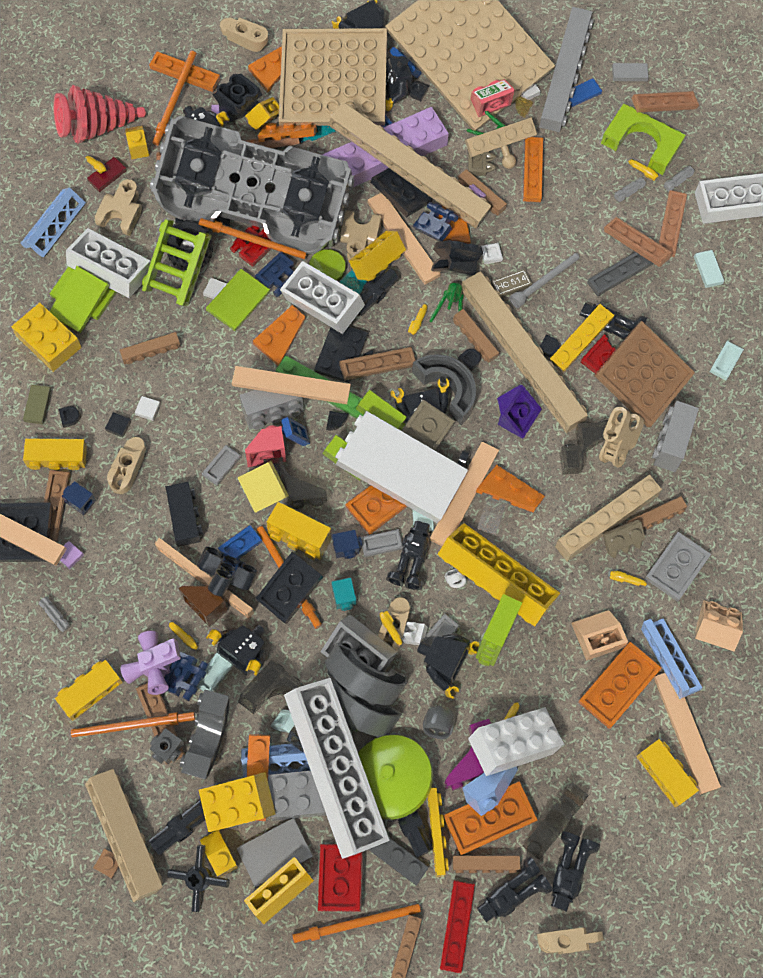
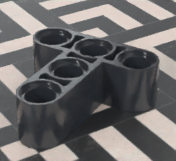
M212 547L204 548L197 563V567L200 570L213 576L208 590L220 597L225 596L230 584L242 590H249L258 573L257 569Z

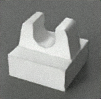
M407 622L402 641L406 644L419 645L422 641L424 642L428 627L425 624Z

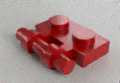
M252 225L244 231L272 241L264 229L257 233L260 229L257 226ZM236 238L233 241L234 244L230 247L233 253L240 249L239 257L252 267L271 250V248L253 242L246 244L247 241Z

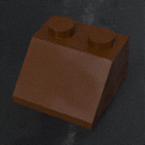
M181 586L178 588L182 599L209 627L227 612L225 596L220 597L212 594L208 590V586Z

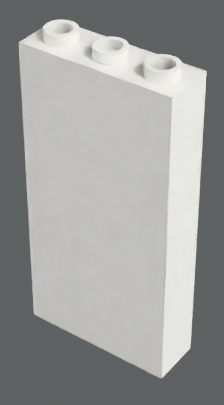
M366 411L364 416L359 415L354 424L357 428L354 433L352 431L349 432L345 439L348 444L345 449L341 447L335 457L338 461L335 465L438 523L442 519L468 470Z

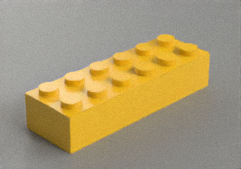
M465 523L447 537L437 554L444 562L452 565L462 575L471 579L478 587L490 593L493 598L500 601L502 595L505 594L522 602L518 615L534 627L549 611L560 595V592Z

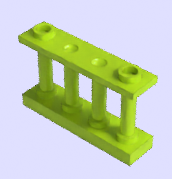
M165 219L159 228L160 236L148 273L142 280V291L149 292L152 291V288H156L176 296V304L188 306L211 235L205 232H199L196 236L172 227L174 221ZM170 234L192 242L195 245L193 252L189 254L168 246L167 242ZM164 252L187 260V263H189L187 270L182 271L161 263ZM158 270L181 278L183 281L181 288L177 289L156 281Z

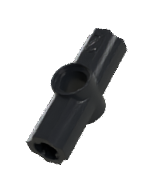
M386 268L375 280L367 282L360 294L365 306L358 315L362 316L374 304L382 301L387 291L399 280L398 275L393 269Z
M198 801L183 814L175 816L166 824L163 830L149 840V843L159 856L177 842L180 843L194 832V829L205 821L201 801Z
M417 811L398 818L397 821L405 838L407 837L416 858L433 850L424 831V824Z

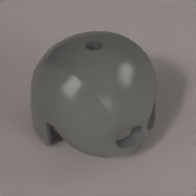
M432 706L424 717L423 730L431 738L447 739L453 732L454 715L446 707ZM429 729L434 730L435 734H432ZM439 732H446L444 735H439Z

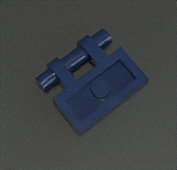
M429 202L427 209L431 210L429 214L423 212L413 224V227L437 241H443L452 230V227L449 225L450 221L456 222L458 215L454 214V211L442 208L438 203ZM438 215L443 216L441 220L437 219Z
M279 252L255 275V279L269 289L276 286L277 289L273 291V294L279 297L282 294L280 289L294 272L292 270L294 262L282 252ZM284 275H287L288 278L284 282L280 281Z
M180 652L181 659L171 664L170 673L164 677L168 685L166 692L179 697L181 691L185 690L182 698L190 701L192 695H195L198 690L199 682L206 676L207 672L205 671L209 664L202 661L199 667H195L198 660L195 657ZM191 673L195 674L190 684L186 683Z

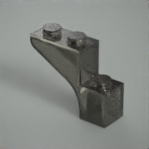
M601 420L596 423L584 421L577 425L575 430L577 445L566 444L561 447L559 452L562 475L579 474L584 468L583 456L587 451L605 440L603 433L608 420Z
M283 457L263 459L264 464L272 461L283 485L286 486V491L289 495L287 497L288 507L300 509L304 505L319 507L323 503H327L325 489L292 477L285 469Z
M572 782L526 840L523 847L539 860L562 833L589 795Z

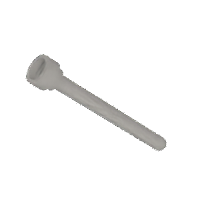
M574 253L523 292L512 294L509 297L510 302L516 308H520L525 304L528 296L580 258L579 254Z

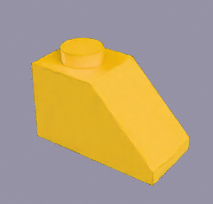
M274 97L260 102L245 115L249 125L255 128V130L265 126L279 115V104Z
M143 125L125 128L131 159L148 157L149 153Z
M219 830L200 839L201 845L206 846L205 853L217 877H223L238 868Z

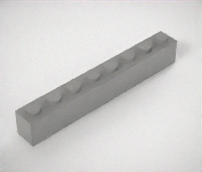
M572 7L539 128L560 132L561 126L565 127L567 116L564 114L565 112L569 113L571 105L568 99L573 98L575 88L572 85L577 83L579 76L576 70L580 71L583 60H580V56L584 57L586 46L583 45L588 43L590 35L587 30H591L594 20L591 19L592 11Z

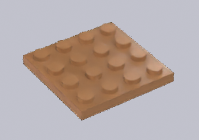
M641 321L594 376L633 414L642 417L647 427H651L695 372Z

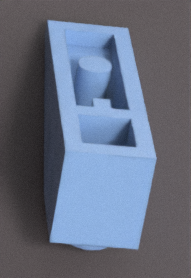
M517 766L489 776L483 773L464 786L463 792L466 802L481 816L498 805L518 770Z

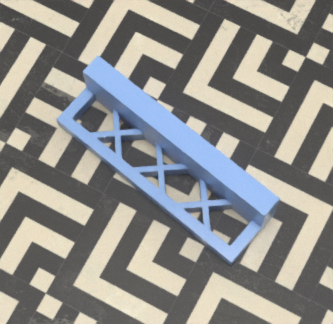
M70 187L62 189L20 244L25 248L31 247L38 255L44 257L86 202ZM71 197L79 203L74 209H69ZM61 211H66L65 222H59L58 214ZM49 225H55L56 233L54 236H48L47 228ZM45 238V248L41 250L35 243L39 239Z
M651 619L644 621L641 630L679 699L700 691L702 686L664 619L653 622ZM656 627H662L663 631L665 632L663 638L660 636ZM665 643L672 645L674 648L673 655L670 654ZM675 661L683 664V672L679 670ZM684 678L692 680L695 687L689 688Z
M301 743L270 746L269 765L276 763L281 767L277 771L268 770V775L311 771ZM248 748L241 749L243 778L247 777ZM293 761H298L302 764L298 769H292L288 766Z

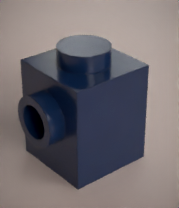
M75 481L64 489L62 495L65 503L82 515H85L96 501L91 492Z
M355 530L332 534L336 559L341 557L351 559L356 557V554H359V547H362L360 535H356Z

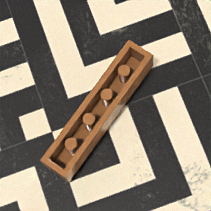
M467 169L458 176V181L461 185L469 188L470 185L474 184L486 195L485 199L491 205L490 210L493 214L499 216L506 209L507 203Z
M462 309L456 313L453 318L454 324L459 326L462 334L466 335L468 341L475 346V350L480 352L483 360L490 363L496 359L499 352L466 311Z
M174 332L120 349L124 364H132L134 361H142L146 357H154L159 353L164 354L168 350H176L181 346L177 334Z
M681 496L629 520L627 524L639 520L642 523L643 530H648L654 524L659 525L663 523L667 518L670 520L676 514H683L687 505Z
M520 856L452 857V871H456V873H464V871H469V873H477V871H482V873H490V871H496V873H504V871L517 873L520 870Z
M408 915L391 978L406 977L421 918Z

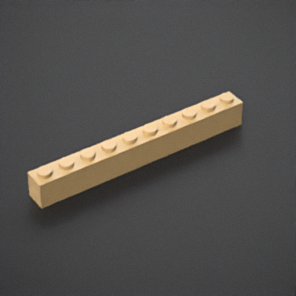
M342 102L330 117V127L438 203L454 211V214L458 215V217L475 229L489 212L491 205L486 199L475 195L470 188L461 185L456 178L444 173L442 168L434 166L426 157L418 155L412 147L401 143L396 136L390 135L382 126L371 122L366 115H361L352 105Z
M480 271L462 281V292L564 431L568 433L585 423L588 416L586 408L579 404L574 392L565 385L563 377L558 376L553 364L546 360L542 349L535 345L529 332L526 333L521 321L514 317L510 306L503 302L500 293L491 286L489 278Z

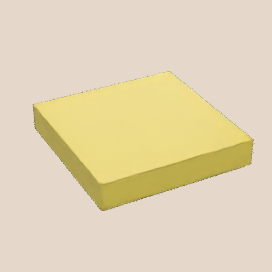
M272 461L238 477L254 512H258L289 496Z

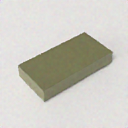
M31 385L23 417L24 422L44 423L51 393L50 387Z

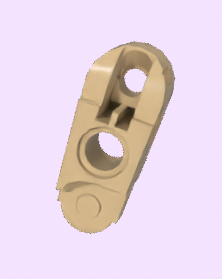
M225 18L220 22L222 34L227 36L228 40L248 50L259 52L268 43V31L263 26L242 18H238V20Z
M139 437L127 440L108 472V484L111 490L117 494L127 493L132 488L145 457L146 447L144 441ZM126 461H132L130 465H124ZM119 480H123L121 486L117 484Z
M399 597L391 601L387 611L394 622L399 624L400 627L396 630L402 640L411 607H409V602L405 598ZM382 624L378 637L384 642L390 643L392 648L399 652L401 645L396 644Z
M583 927L537 934L538 945L541 951L545 953L558 952V954L586 951L589 950L588 943L604 941L602 932L587 934L586 928Z

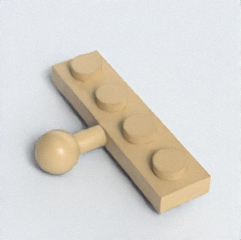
M531 117L466 139L465 143L470 158L501 148L504 156L502 165L507 169H511L515 166L516 159L510 154L507 145L537 135Z

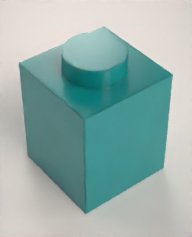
M351 578L332 581L331 587L336 609H341L342 611L351 610L353 606H356V597Z

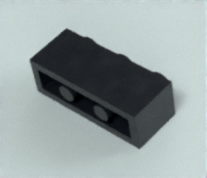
M189 482L165 486L177 547L199 543L203 531L201 524H197L196 520L200 515L198 506L193 504V500L196 499L195 489L190 488Z

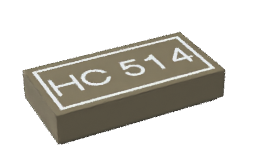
M525 269L491 281V286L500 293L501 298L525 290L532 285Z

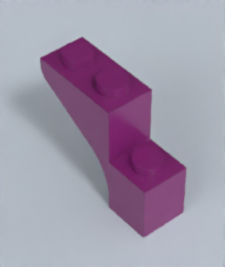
M490 719L469 725L470 736L479 727L491 724ZM472 746L466 756L446 777L444 783L446 789L451 788L454 791L463 788V783L472 782L484 773Z

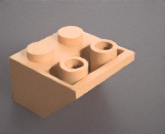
M704 600L695 630V639L735 651L743 633L742 612L732 607L720 606V604L714 601L708 602Z
M609 610L572 623L586 661L622 649L628 643L620 622Z

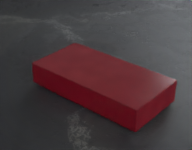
M115 157L104 164L106 171L101 174L95 171L87 177L88 182L99 192L127 171L126 167Z

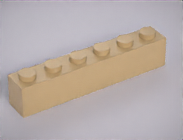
M648 475L558 539L555 547L568 562L603 537L602 533L614 529L657 498L662 489Z
M114 769L90 777L85 786L133 903L157 893L163 888L162 877L159 872H156L153 865L154 858L148 852L145 846V837L137 827L136 815L130 810L129 799L122 791L120 777L115 774Z

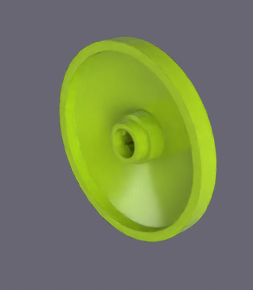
M386 735L370 741L358 752L382 819L391 820L405 817L416 811L424 803L432 787L433 770L429 757L419 744L404 736Z

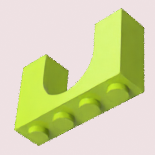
M623 103L604 132L601 144L617 151L627 135L633 132L647 133L657 143V149L650 158L648 167L664 175L681 148L686 135L667 126L663 122L651 118L647 114L637 113L633 107Z
M370 390L356 407V410L364 415L367 411L400 431L406 425L403 422L406 419L405 415ZM335 435L322 454L336 464L338 459L335 457L341 447L345 449L348 443ZM349 473L350 475H352L353 477H355L357 480H359V481L361 480V479H359L358 477L354 476L353 474Z
M505 594L502 595L475 657L479 659L478 662L488 667L495 665L522 602Z

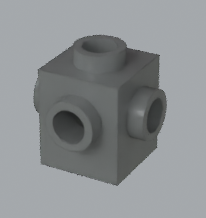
M165 728L160 736L157 734L150 743V750L153 753L151 757L160 764L164 761L169 765L171 761L174 762L181 754L180 749L184 743Z

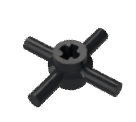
M197 845L196 863L188 872L169 869L167 874L168 878L185 880L186 886L193 890L192 912H200L201 893L209 885L228 888L230 884L229 879L212 876L211 871L204 867L205 845Z

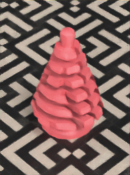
M74 85L69 90L68 100L62 93H56L54 96L53 110L57 133L61 138L67 137L71 129L73 139L77 144L82 143L85 139L90 140L95 135L100 136L106 130L108 132L112 131L115 126H124L126 119L129 124L134 122L135 117L143 118L146 115L144 107L134 108L133 104L128 102L124 106L123 101L118 99L113 101L107 95H105V99H102L103 96L100 93H91L90 90L84 88L81 90L80 87Z

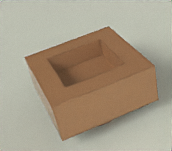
M104 849L93 868L113 879L119 866L114 854Z

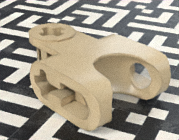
M129 179L123 180L119 184L114 196L110 194L104 196L95 215L96 225L105 227L112 218L122 219L120 227L123 234L131 235L142 211V205L137 204L139 193L134 181Z
M345 211L340 242L347 243L348 261L379 237L382 225L381 215L373 214L369 223L361 225L355 222L354 211Z
M623 407L614 408L603 433L606 441L599 454L600 461L604 463L609 461L612 462L614 467H621L626 460L628 450L633 449L638 441L644 425V419L637 414H631ZM620 413H623V418L621 419V422H619L618 415ZM637 420L636 426L631 428L632 422Z

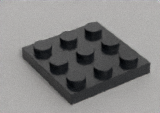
M51 502L0 503L1 515L48 539L50 538L53 504ZM0 538V562H47Z

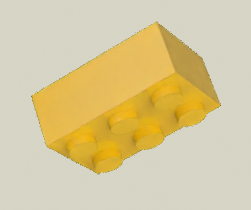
M38 303L11 326L15 336L53 372L81 349L78 338L41 303Z
M277 502L266 521L268 534L271 539L276 542L283 541L287 543V546L294 551L299 549L305 552L304 555L312 560H315V558L321 560L331 542L330 527L280 502Z
M266 772L199 790L208 832L276 815Z

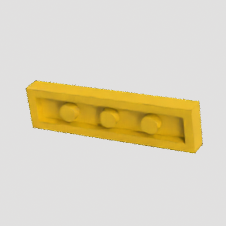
M599 304L550 358V361L565 372L610 323L614 315Z
M431 788L428 795L435 875L436 877H444L446 875L445 871H449L448 858H444L443 849H446V838L441 836L444 818L443 814L439 815L438 806H442L441 793H437V788Z

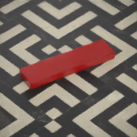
M453 881L440 970L462 973L475 884Z

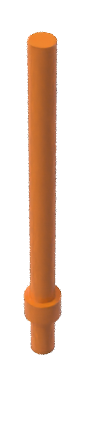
M190 51L162 120L155 129L157 132L152 141L154 145L159 146L162 136L165 134L166 126L197 55L194 51Z
M200 218L199 225L213 229V232H222L301 259H305L307 253L222 225L218 221L212 222Z
M261 526L256 531L279 568L284 560L264 527ZM306 599L301 605V610L306 617L308 616L314 628L317 629L322 624L315 614L314 606Z
M175 712L169 713V716L71 729V737L170 724V726L179 725L180 722L195 720V712L183 714Z
M419 904L325 927L318 928L315 926L309 928L308 931L292 934L294 943L309 939L315 941L319 940L322 936L420 913L421 910Z

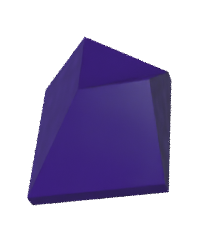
M518 385L497 398L501 414L498 425L523 439L542 408L523 385Z

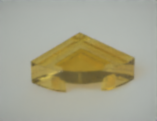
M519 96L516 99L515 107L517 112L526 118L533 102Z

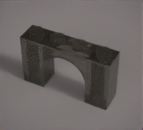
M271 660L241 692L238 703L252 714H255L269 698L276 695H285L291 690L305 685L297 677L285 671L280 664H276ZM294 726L289 732L287 741L301 752H304Z

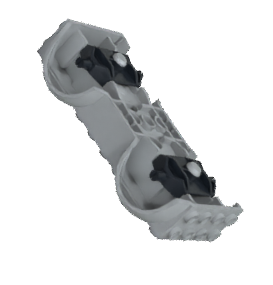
M179 116L174 120L171 119L170 125L167 124L165 129L166 140L162 142L160 147L161 158L157 160L155 165V171L157 172L155 178H152L150 183L151 192L155 195L159 205L167 213L184 221L190 220V222H193L195 220L198 224L200 218L213 222L220 216L264 228L265 233L273 242L307 252V254L317 253L325 246L333 247L334 243L338 242L340 235L338 227L339 225L342 226L345 217L343 209L348 207L350 199L348 191L353 189L355 181L347 161L292 146L287 147L282 152L242 141L238 131L184 116ZM232 173L239 174V182H230V175ZM250 178L257 179L255 187L247 185V181ZM266 184H275V191L267 193L265 191Z

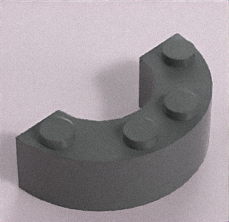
M428 355L414 361L412 373L423 385L437 382L438 379L446 384V378L448 379L449 387L455 395V398L450 403L449 413L460 425L464 424L473 410L476 397V384L469 369L457 359L446 355Z
M336 643L325 661L328 675L335 678L345 687L349 695L353 697L358 696L372 706H375V704H394L408 682V676L393 669L386 673L371 668L357 656L354 650L339 643Z
M329 675L328 678H331L344 717L351 730L355 732L361 731L376 737L390 734L402 713L390 705L375 704V706H372L358 696L353 697L349 695L346 691L347 689Z
M204 690V693H200L197 705H200L195 720V726H197L196 733L191 735L189 741L190 748L186 755L183 754L180 767H182L181 773L207 779L214 766L225 732L230 708V696Z

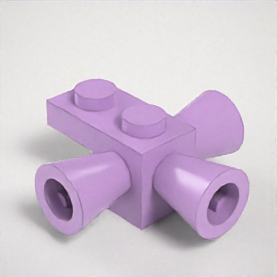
M146 631L138 636L143 652L137 654L138 662L121 665V673L128 684L143 674L148 677V693L158 695L168 690L164 675L170 673L169 664L180 660L181 657L178 642L174 638L158 645V633Z

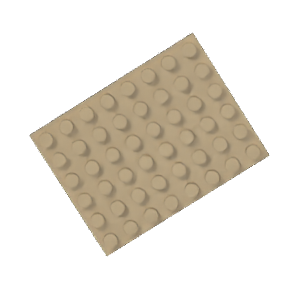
M418 0L385 26L391 37L470 128L475 131L491 120L487 115L478 118L470 99L471 93L475 88L479 86L485 87L495 80L501 81L505 79L514 88L513 102L555 68L553 62L498 0ZM504 107V108H502V109H499V110H497V111H494V112H492V113H490V114H492V115L495 117L498 113H500V112H501L503 109H505L506 107Z

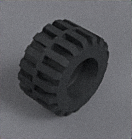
M186 220L183 223L179 221L178 225L173 224L172 226L195 236L199 232L209 234L207 227L204 228L195 220L193 222ZM170 234L167 242L168 246L189 254L194 249L181 248L180 245L184 239ZM211 238L203 259L205 264L212 257L213 246ZM168 254V258L174 266L177 264V268L182 269L184 267V270H187L189 264L187 260Z

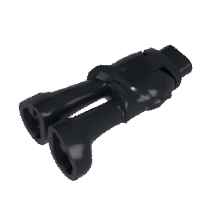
M585 303L579 316L587 318L596 309V304L592 306ZM605 307L614 315V318L603 330L609 334L613 333L624 340L630 334V331L616 326L615 323L632 331L639 322L643 321L646 323L648 317L640 316L636 320H631L620 315V312Z
M415 521L414 526L405 535L402 541L403 549L400 554L399 564L395 571L388 572L386 577L388 582L402 587L409 560H413L405 587L411 590H422L423 581L420 579L422 563L425 562L429 546L430 533L428 530L430 525L428 523Z
M562 831L561 840L564 844L561 862L557 865L553 880V893L551 894L553 900L551 906L567 912L569 904L573 903V900L579 896L581 891V880L587 860L591 854L599 851L600 844L588 839H581L574 869H569L580 837Z
M531 856L525 858L523 869L510 880L506 879L502 884L494 888L486 896V899L483 900L484 903L477 907L486 923L492 918L506 917L518 905L522 904L524 900L538 892L548 894L553 891L552 886L543 874L539 875L519 892L514 891L515 888L540 873L539 867Z

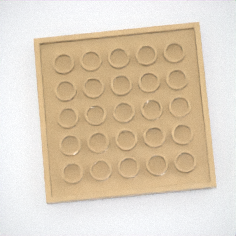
M387 28L283 29L279 126H283L284 123L301 125L303 122H311V125L316 124V126H329L330 117L342 102L352 105L361 115H366L374 124L385 125Z

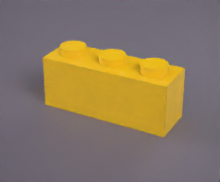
M385 231L351 258L349 263L358 280L370 281L376 277L377 273L388 268V264L399 259L406 249L397 231Z
M25 439L23 461L27 467L33 470H39L41 467H48L51 470H59L60 467L79 470L86 466L87 445L84 439Z
M106 660L97 662L92 666V670L89 673L77 677L73 685L69 688L61 689L57 694L58 696L55 697V700L72 721L123 683Z
M658 739L636 757L676 808L699 790L696 781L684 772L683 764L671 755L669 746Z
M294 857L249 895L244 902L253 914L265 924L314 880Z

